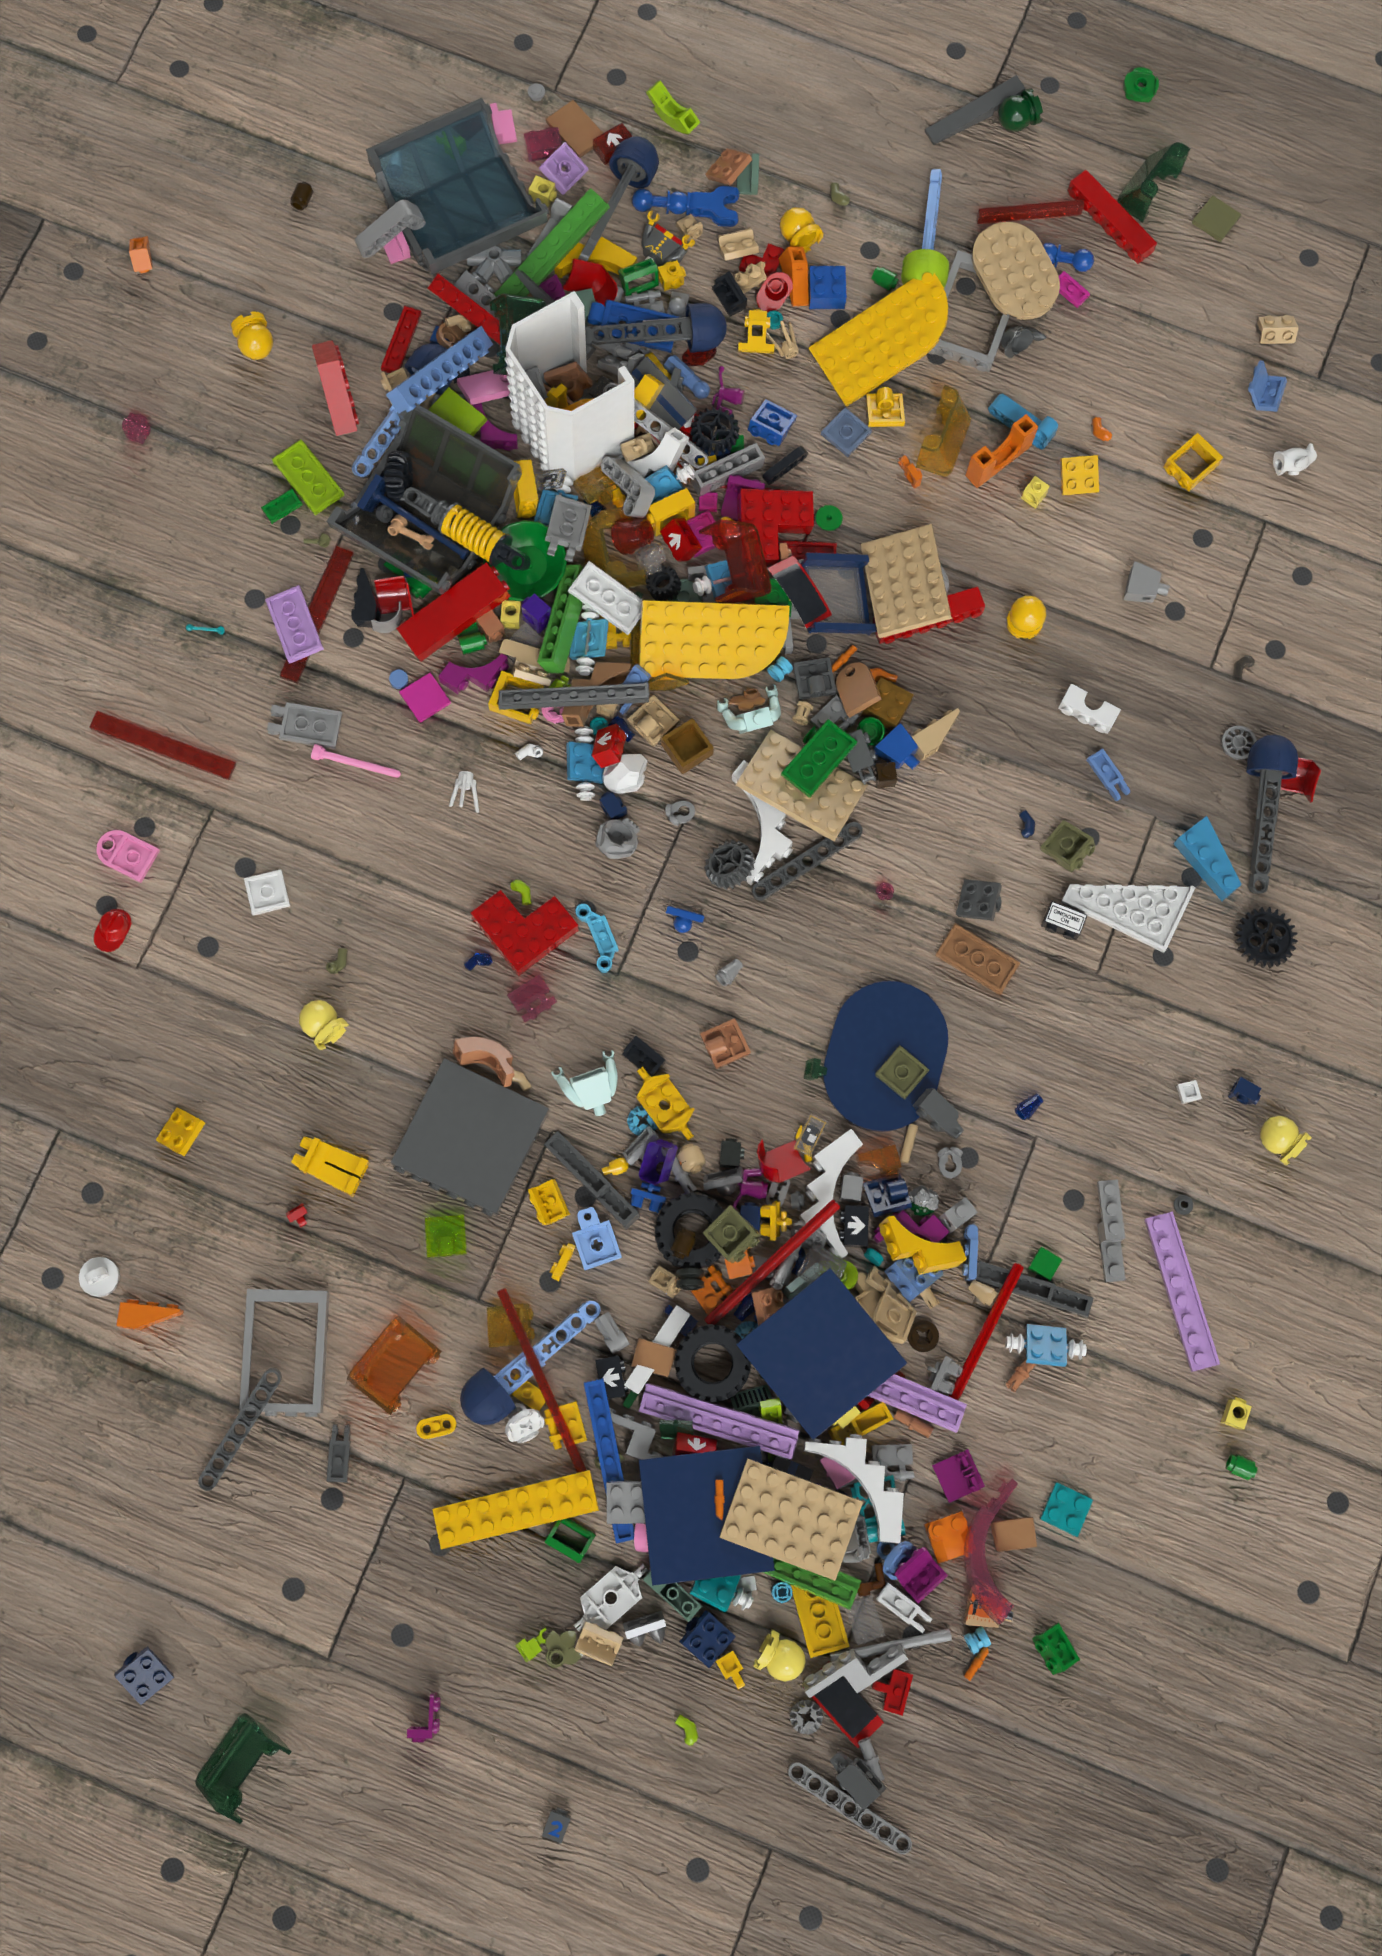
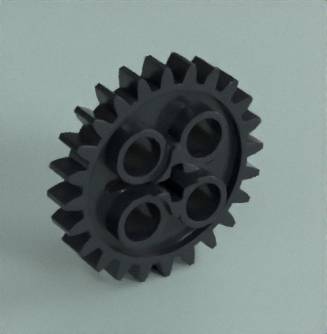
M1263 907L1259 911L1253 909L1251 914L1248 912L1245 918L1240 919L1241 924L1236 926L1240 931L1234 934L1239 937L1235 940V943L1240 944L1237 950L1244 951L1241 957L1247 955V962L1254 960V966L1260 963L1261 968H1264L1266 964L1270 969L1274 964L1278 967L1281 965V962L1285 963L1287 961L1286 957L1290 958L1293 955L1290 951L1296 950L1293 944L1298 942V940L1293 939L1297 935V932H1292L1295 925L1289 926L1288 924L1291 919L1285 920V913L1279 916L1278 909L1272 913L1271 907L1266 912ZM1257 922L1262 923L1264 929L1258 928ZM1270 923H1272V928L1267 935L1268 941L1264 943L1261 953L1259 950L1265 940L1264 935L1268 932ZM1275 929L1281 932V937L1275 934ZM1250 939L1256 940L1258 945H1252ZM1268 946L1275 949L1274 954L1268 950Z

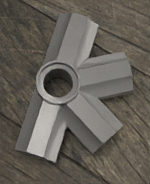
M494 246L467 258V265L478 266L475 273L481 278V283H488L492 275L495 274L502 284L513 274L509 266L519 267L521 265V250L500 249Z

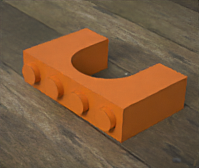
M1027 414L1012 425L1010 434L995 451L991 452L984 446L971 456L965 476L976 488H979L1032 446L1038 426Z

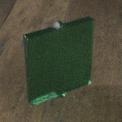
M677 1419L659 1420L661 1438L676 1439L677 1432L694 1435L693 1421Z

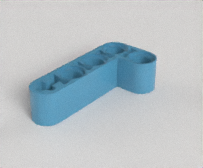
M999 394L988 407L990 414L1010 429L1016 421L1027 414L1038 426L1032 444L1041 450L1048 445L1057 432L1058 423L1056 420L1047 416L1041 421L1004 394Z

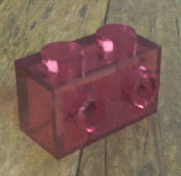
M549 127L544 130L524 133V145L529 162L549 158L562 145L558 127Z

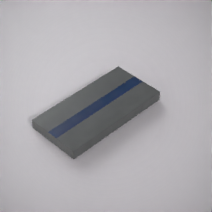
M645 357L630 374L634 379V389L645 374H651L664 383V387L650 410L670 426L680 430L698 410L648 357Z

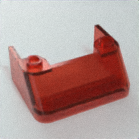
M720 519L699 530V534L712 535L713 545L719 550L725 551L732 584L725 588V593L715 597L716 602L737 603L762 597L771 592L772 587L760 536L755 525Z

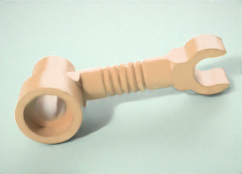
M396 515L392 519L391 525L387 529L390 535L396 536L398 533H401L418 541L425 549L430 550L433 547L431 543L434 538L432 536L421 535L406 528L408 522L401 515Z

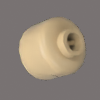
M687 1144L679 1149L677 1159L682 1170L692 1174L699 1173L706 1162L700 1147Z

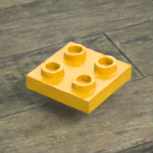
M882 387L877 390L876 394H866L868 427L905 425L902 393L893 394L891 388Z
M1098 455L1060 458L1062 495L1099 492Z
M176 1107L156 1138V1141L177 1154L185 1156L204 1127L205 1122Z

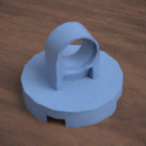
M903 1541L898 1545L880 1542L877 1546V1553L885 1560L883 1566L884 1574L891 1580H897L895 1576L897 1567L903 1562L906 1563L917 1548L909 1541ZM890 1544L891 1552L888 1555H884V1547Z

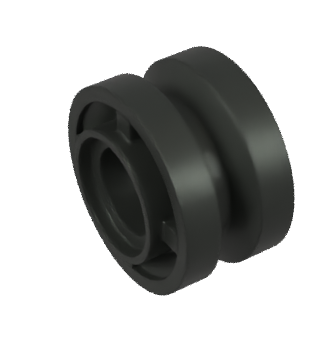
M687 1267L676 1271V1276L680 1278V1280L676 1281L677 1288L682 1290H699L704 1288V1281L700 1280V1278L704 1277V1270Z

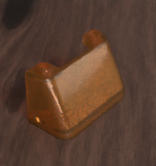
M397 1316L388 1324L351 1369L347 1380L391 1415L392 1412L397 1411L401 1406V1396H399L424 1364H435L440 1358L442 1351L400 1316Z

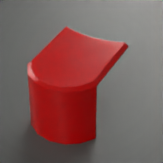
M573 259L572 270L567 282L563 286V290L577 292L592 288L595 302L605 306L606 300L614 301L618 292L617 283L605 267L601 264Z
M405 576L374 580L378 602L382 610L381 614L398 612L399 602H401L402 611L410 610L412 617L414 616L409 585Z
M1298 757L1296 777L1282 779L1280 790L1304 794L1310 803L1313 802L1321 769L1313 760Z
M763 1139L760 1141L757 1155L761 1173L766 1179L781 1183L811 1170L801 1158L799 1151L795 1149L796 1140L768 1152H765Z

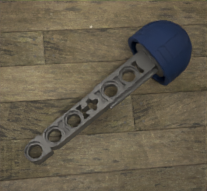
M638 136L630 137L623 140L615 149L609 161V166L620 182L608 202L610 208L599 219L578 258L579 260L588 261L627 186L646 188L654 178L659 166V158L656 148L647 139Z
M708 303L687 304L685 317L643 320L642 323L595 326L592 329L585 327L586 346L592 345V343L601 345L641 341L655 343L687 340L690 353L713 350L723 341L727 331V324L723 313L717 307ZM668 325H672L675 328V333L670 335L666 332L665 328ZM655 327L658 331L657 335H649L648 328ZM633 328L639 332L637 337H634L633 334H627V338H625L624 329H627L626 333L632 332ZM615 329L620 330L622 336L618 339L612 336V331ZM594 332H603L604 338L602 340L595 339Z
M1267 735L1260 738L1253 744L1248 755L1246 772L1260 777L1250 867L1252 874L1249 876V890L1253 894L1266 892L1269 885L1270 876L1267 875L1271 868L1281 780L1295 778L1297 775V750L1290 740L1280 735ZM1267 788L1271 789L1273 792L1271 798H1268L1266 796ZM1265 807L1270 809L1269 817L1264 815L1263 810ZM1262 827H1265V829H1267L1268 832L1265 833V831L1262 830ZM1261 843H1263L1266 846V852L1264 854L1261 853L1259 850V846ZM1259 862H1262L1264 865L1263 872H1259L1257 869ZM1257 880L1260 881L1262 884V889L1260 891H1258L1255 888V882Z

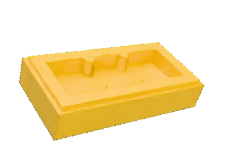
M516 1374L513 1380H517L520 1376ZM528 1381L511 1394L531 1409L538 1410L539 1412L550 1397Z

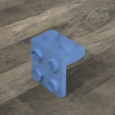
M1259 360L1258 365L1254 368L1253 381L1249 383L1248 387L1249 393L1252 396V402L1256 410L1277 412L1287 379L1286 377L1268 376L1264 361Z
M912 1257L899 1259L884 1271L908 1302L912 1301L943 1276L942 1270L919 1275Z

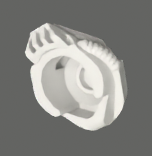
M622 754L619 763L605 767L602 776L605 787L617 794L637 791L644 783L645 775L643 773L647 767V760L642 754Z

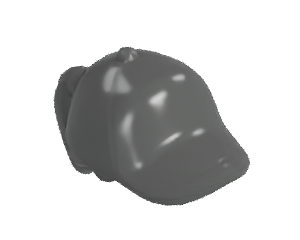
M1016 326L1008 329L1003 334L1001 344L1005 349V355L1008 358H1013L1015 354L1018 355L1019 352L1027 349L1033 340L1041 341L1046 339L1047 336L1034 328Z

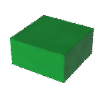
M1040 1247L1027 1269L1049 1282L1063 1259Z

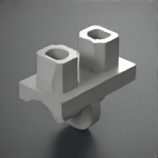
M945 1356L942 1363L937 1361L934 1368L928 1366L927 1370L932 1372L929 1380L933 1381L931 1389L941 1394L951 1395L955 1385L948 1382L950 1375L959 1377L963 1368L947 1356Z

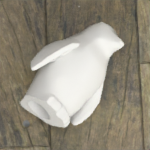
M1309 443L1305 450L1302 448H1291L1286 451L1275 452L1273 466L1277 476L1282 475L1285 471H1288L1289 475H1298L1299 471L1306 469L1316 460L1317 453L1311 443Z

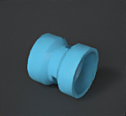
M780 656L776 660V664L771 665L767 671L775 681L781 682L784 679V675L789 674L793 670V666L786 658Z
M776 1582L771 1588V1595L777 1602L785 1603L792 1597V1588L786 1582Z
M982 1626L977 1628L974 1633L964 1635L966 1644L973 1655L979 1652L980 1648H987L991 1645L990 1639Z

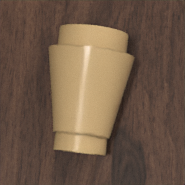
M973 1280L968 1288L984 1306L988 1305L990 1307L998 1296V1293L995 1292L996 1289L976 1280Z

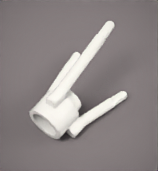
M469 771L459 772L449 803L450 807L453 806L458 788L461 789L459 806L463 807L465 790H469L472 787L475 811L479 813L476 780H473V773Z

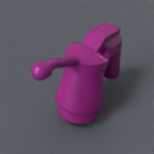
M720 366V388L718 393L713 396L712 406L715 405L716 398L719 396L716 410L721 407L722 412H725L728 409L729 415H731L733 410L722 406L723 400L735 405H742L745 391L740 388H725L722 379L724 367Z
M760 1168L744 1169L742 1184L740 1182L737 1183L740 1193L733 1204L735 1209L742 1195L745 1196V1194L758 1199H766L768 1183L763 1181L747 1182V1177L762 1175Z

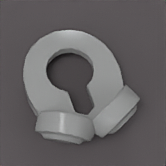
M678 801L673 805L667 804L665 813L669 821L678 826L679 824L689 822L694 817L695 807L688 801ZM682 806L689 808L690 812L687 816L673 815Z
M946 1147L937 1153L939 1157V1170L946 1178H955L961 1172V1156L963 1152L959 1148L951 1147L949 1149ZM948 1155L952 1156V1162L956 1165V1169L953 1172H948L945 1169Z

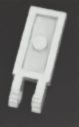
M888 1582L876 1597L877 1601L921 1633L925 1629L921 1624L913 1620L918 1613L927 1622L932 1621V1618L923 1612L921 1607Z

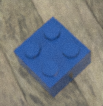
M810 266L808 275L809 309H845L847 299L845 266Z

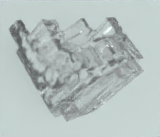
M660 543L639 547V550L635 552L641 575L662 571L661 563L667 561L664 549Z

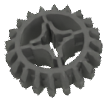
M732 840L730 843L725 841L724 845L719 844L717 849L713 848V853L708 854L709 859L705 860L706 866H704L706 876L710 879V882L719 888L723 887L727 890L729 886L734 889L735 885L741 886L742 881L747 882L746 877L752 876L751 871L755 869L753 864L756 862L752 851L747 845L740 841Z

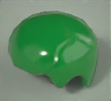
M875 717L863 719L856 731L862 729L864 732H868L871 739L870 746L878 744L885 734L884 725Z

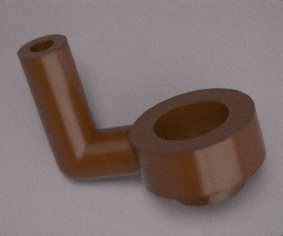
M882 1563L874 1564L877 1581L860 1583L857 1591L858 1597L870 1595V1591L884 1588L886 1583Z

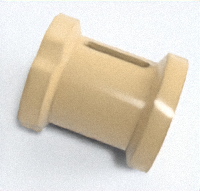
M799 701L797 703L796 715L793 716L792 720L800 725H808L809 721L807 719L810 711L813 710V706L810 703Z

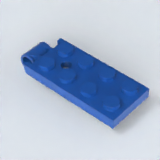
M606 300L605 306L597 302L591 303L587 322L595 326L618 325L622 320L626 324L642 323L643 320L679 318V316ZM668 325L665 328L668 334L672 335L675 333V328L672 325ZM655 327L648 328L649 335H657L658 331ZM633 328L632 332L627 333V329H624L625 338H627V334H633L634 337H637L639 333L635 328ZM615 329L612 331V336L618 339L622 336L620 330ZM599 331L598 336L604 337L603 332ZM674 341L627 343L671 353Z

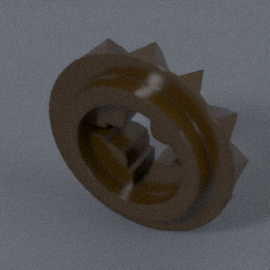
M926 1320L913 1323L908 1334V1342L911 1347L918 1352H928L934 1349L939 1341V1332L936 1326ZM916 1330L921 1333L929 1330L926 1336L929 1343L925 1340L917 1342L920 1336Z

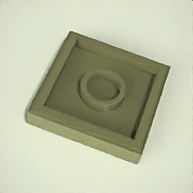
M1212 195L1193 219L1192 224L1221 243L1242 214Z
M899 1045L876 1072L875 1076L905 1100L929 1072V1069Z

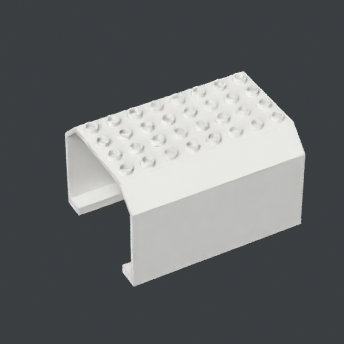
M575 291L512 325L506 345L505 357L507 363L506 371L508 373L507 380L509 382L508 389L510 391L509 398L511 400L510 407L512 409L510 413L513 417L511 422L516 430L519 429L522 433L521 438L524 443L529 444L531 447L530 451L535 459L538 458L541 462L539 464L544 473L547 472L550 475L566 472L565 475L569 476L573 483H576L600 470L604 457L617 458L622 455L620 444L634 439V379L626 367L622 366L618 369V386L575 410L568 411L547 406L524 370L537 366L545 385H549L544 380L545 372L569 363L577 362L587 374L584 305Z

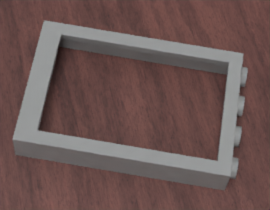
M957 251L944 287L947 299L959 268L976 273L971 254ZM1002 315L988 355L940 339L929 354H936L946 360H953L964 366H971L979 371L990 373L1010 315Z
M247 1289L239 1411H241L249 1398L255 1302L318 1303L313 1404L267 1403L262 1412H265V1416H277V1412L285 1413L287 1417H297V1413H305V1417H317L318 1413H323L330 1295L328 1291ZM246 1408L245 1413L247 1416H256L255 1408Z

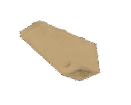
M958 708L954 711H947L940 720L934 719L927 725V728L923 730L918 729L912 734V739L918 745L916 753L922 761L938 751L959 715L960 710Z

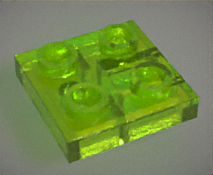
M465 1215L425 1218L427 1258L467 1255Z

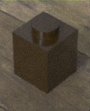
M895 762L876 764L874 769L876 788L895 787L898 780Z

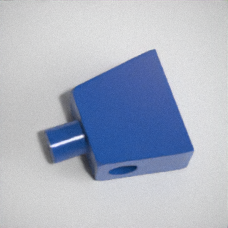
M901 723L875 746L876 755L887 763L895 762L896 769H899L906 763L913 770L920 763L914 756L918 745Z

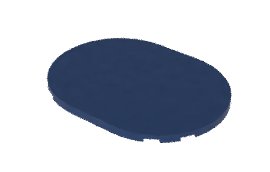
M882 981L867 985L848 998L837 1015L823 1066V1082L828 1098L844 1119L865 1130L889 1132L904 1128L920 1118L916 1114L917 1110L912 1105L926 1089L934 1088L937 1091L948 1049L947 1024L937 1004L920 989L896 981ZM899 1045L929 1069V1072L905 1100L875 1076L876 1072Z

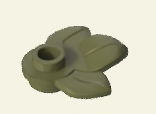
M574 1630L565 1631L560 1636L555 1631L549 1633L545 1642L548 1650L545 1659L549 1666L558 1668L563 1664L572 1665L583 1656V1654L575 1651L576 1632ZM558 1653V1659L553 1660V1654Z

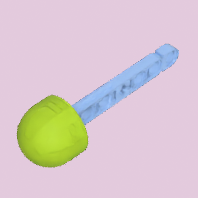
M941 169L931 170L922 249L912 251L905 256L901 274L903 285L913 278L922 280L923 274L927 272L931 273L932 276L935 273L943 287H945L948 280L949 261L943 254L934 251L942 183Z

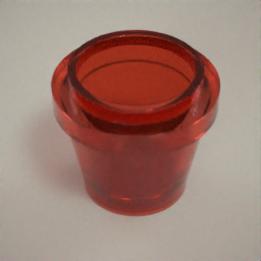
M619 518L614 522L611 530L612 542L621 554H633L637 549L653 542L654 530L652 524L647 519Z

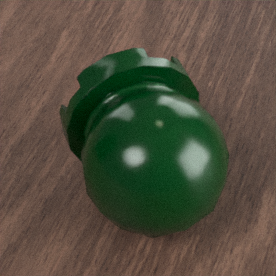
M1032 88L1024 90L1021 96H1009L1002 102L998 111V118L1005 129L1017 132L1026 128L1029 123L1037 125L1042 122L1043 119L1040 118V114L1043 113L1042 105L1038 95L1034 97L1032 93L1034 90Z

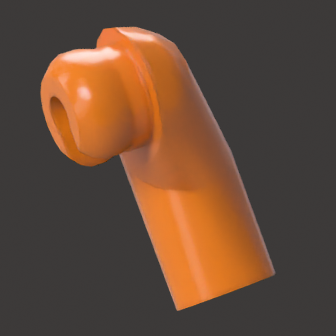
M1093 418V435L1102 441L1111 440L1112 433L1102 427L1101 418Z

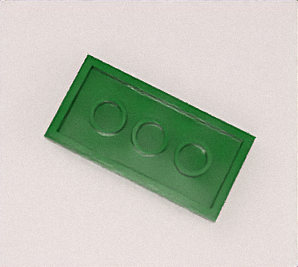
M828 719L781 772V776L811 798L856 746L857 741Z

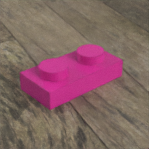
M1065 271L1059 275V293L1078 308L1089 298L1090 293Z

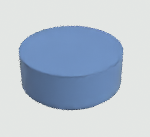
M400 669L394 670L389 676L391 686L395 689L405 688L408 684L407 673Z

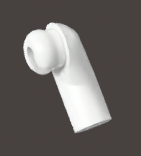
M527 744L515 752V755L519 760L526 756L538 758L543 755V749L538 745Z

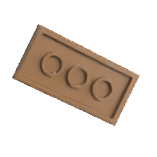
M956 923L935 955L998 995L1002 994L1020 965V962Z

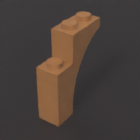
M596 662L590 680L573 679L570 687L623 684L632 670V665L628 663ZM594 705L564 707L561 715L566 726L584 727L588 714Z

